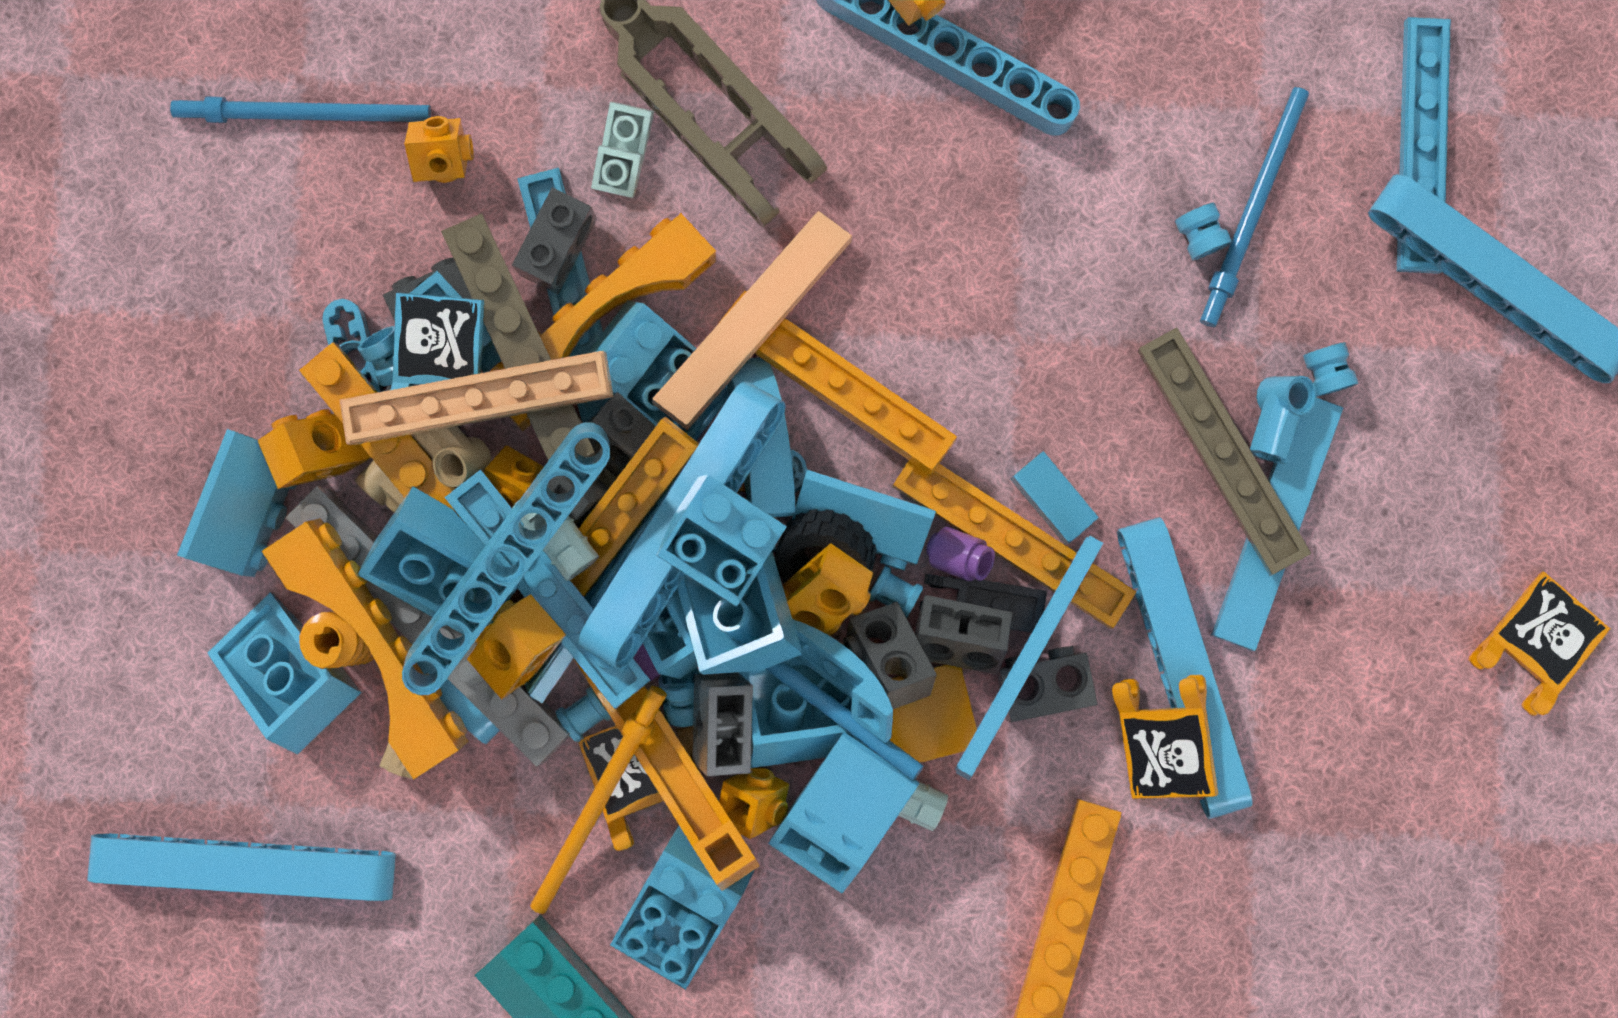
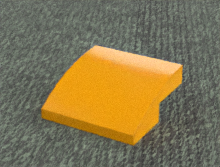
M945 664L933 667L937 676L931 695L893 709L892 736L889 740L919 763L964 752L977 731L963 671L960 667ZM901 676L891 678L897 681L904 680Z

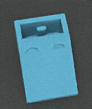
M627 300L587 352H606L613 395L616 392L621 394L655 426H657L662 418H668L695 441H697L729 398L726 385L688 430L653 404L652 398L697 348L644 303Z
M843 732L792 804L768 844L840 893H843L867 862L920 783L916 780H911L881 756Z
M678 826L610 946L686 990L740 901L755 870L721 891L681 827Z

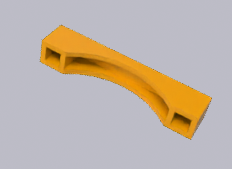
M682 213L672 221L668 217L663 219L652 229L649 234L652 238L640 249L637 246H633L619 258L617 262L619 267L608 277L604 274L596 277L586 287L585 292L587 295L575 306L571 302L563 306L553 316L552 321L554 324L543 334L538 331L550 359L555 360L569 357L581 337L596 321L617 306L626 303L627 300L631 301L637 297L661 291L686 289L716 262V250ZM502 361L489 372L505 369ZM526 413L509 416L522 432L531 425Z
M321 518L306 521L262 550V553L287 590L308 596L333 610L352 626L368 646L381 671L388 695L390 714L388 742L414 780L459 751L469 742L465 736L467 733L465 724L457 713L448 711L440 699L442 696L440 688L435 693L429 695H417L405 687L402 680V670L406 655L412 644L406 637H399L390 623L392 616L389 609L379 598H373L365 586L367 580L358 575L361 567L355 561H349L341 550L342 540L335 528L327 522L324 523ZM415 663L413 665L414 669L418 673L424 674L418 664Z
M576 662L622 736H624L622 729L630 714L637 713L648 693L645 686L642 687L617 709H614ZM658 710L652 721L654 728L646 743L639 744L634 754L719 889L723 891L760 865L665 717Z

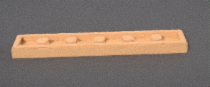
M818 211L652 398L653 404L688 430L851 243L852 235Z
M598 351L341 399L340 407L346 444L357 445L614 396L607 354L605 351Z

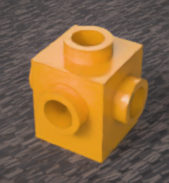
M434 116L424 121L409 122L404 145L413 182L436 180L440 183H447L457 178H465L467 162L474 159V148L471 135L464 134L461 118L447 119L442 116Z
M506 445L485 468L484 474L512 508L544 466Z
M751 768V773L737 774L723 781L719 803L738 832L748 839H752L768 829L778 826L783 821L788 810L786 798L790 784L775 777L773 772L766 768Z

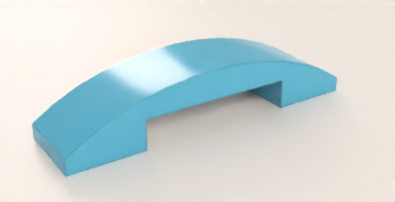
M760 357L750 358L727 384L729 396L737 385L746 381L781 400L771 365ZM785 414L779 427L744 481L747 500L772 517L794 516L793 466Z
M792 619L803 654L785 662L790 664L796 658L852 698L851 718L886 743L892 736L893 708L876 676L864 662L843 644L812 626Z

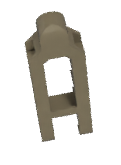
M601 0L600 12L604 25L608 32L618 41L617 65L621 69L622 78L760 226L764 227L780 211L778 208L774 209L756 189L753 178L736 160L762 136L807 183L812 184L827 170L825 162L815 149L682 7L651 6L646 0ZM671 37L751 123L725 147L719 141L714 143L697 125L695 115L690 110L685 112L668 94L666 84L660 78L656 81L640 64V60L664 38Z

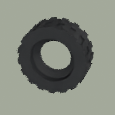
M818 509L809 510L807 513L801 512L796 515L795 519L789 520L786 524V529L782 533L774 557L779 576L784 584L810 561L804 554L807 547H827L832 543L871 572L877 550L876 545L872 542L873 537L863 529V525L858 521L855 522L850 519V516L843 513L842 515L835 513L833 510L818 511Z

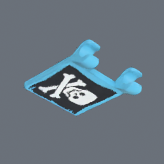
M396 293L393 381L390 390L410 387L413 384L421 385L480 374L484 300Z

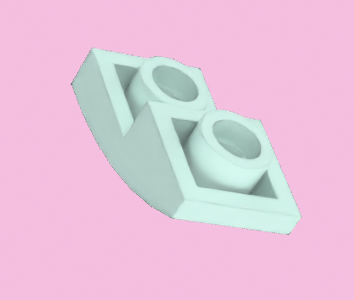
M610 102L603 142L598 147L591 189L634 198L654 111L618 102Z

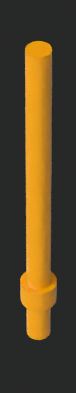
M651 686L637 713H631L622 729L624 734L622 740L530 904L531 909L536 913L545 914L639 744L646 743L654 728L652 721L667 696L666 692L661 688Z

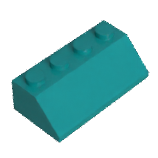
M541 914L474 975L512 1018H634Z

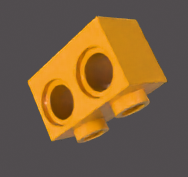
M830 543L782 585L792 619L812 626L829 636L833 635L840 628L844 619L852 613L858 615L869 602L871 593L868 592L873 572Z

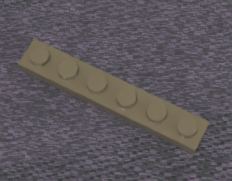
M482 213L441 231L472 299L484 300L483 322L505 369L551 360ZM573 405L526 413L548 461L569 432L576 425L581 424ZM588 438L582 439L576 444L575 450L579 455L584 457L595 455Z
M1176 327L1138 349L1140 357L1269 576L1312 554L1179 329Z

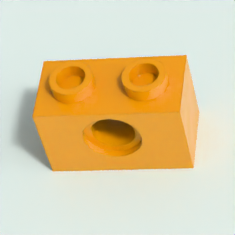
M330 409L314 412L305 419L300 420L297 415L280 418L271 424L272 431L257 440L278 489L344 475L371 458L360 444H346L343 423L335 413H331Z
M531 594L516 604L512 600L503 603L491 619L493 623L485 627L475 640L477 646L467 658L469 663L501 700L531 680L566 636L563 630Z

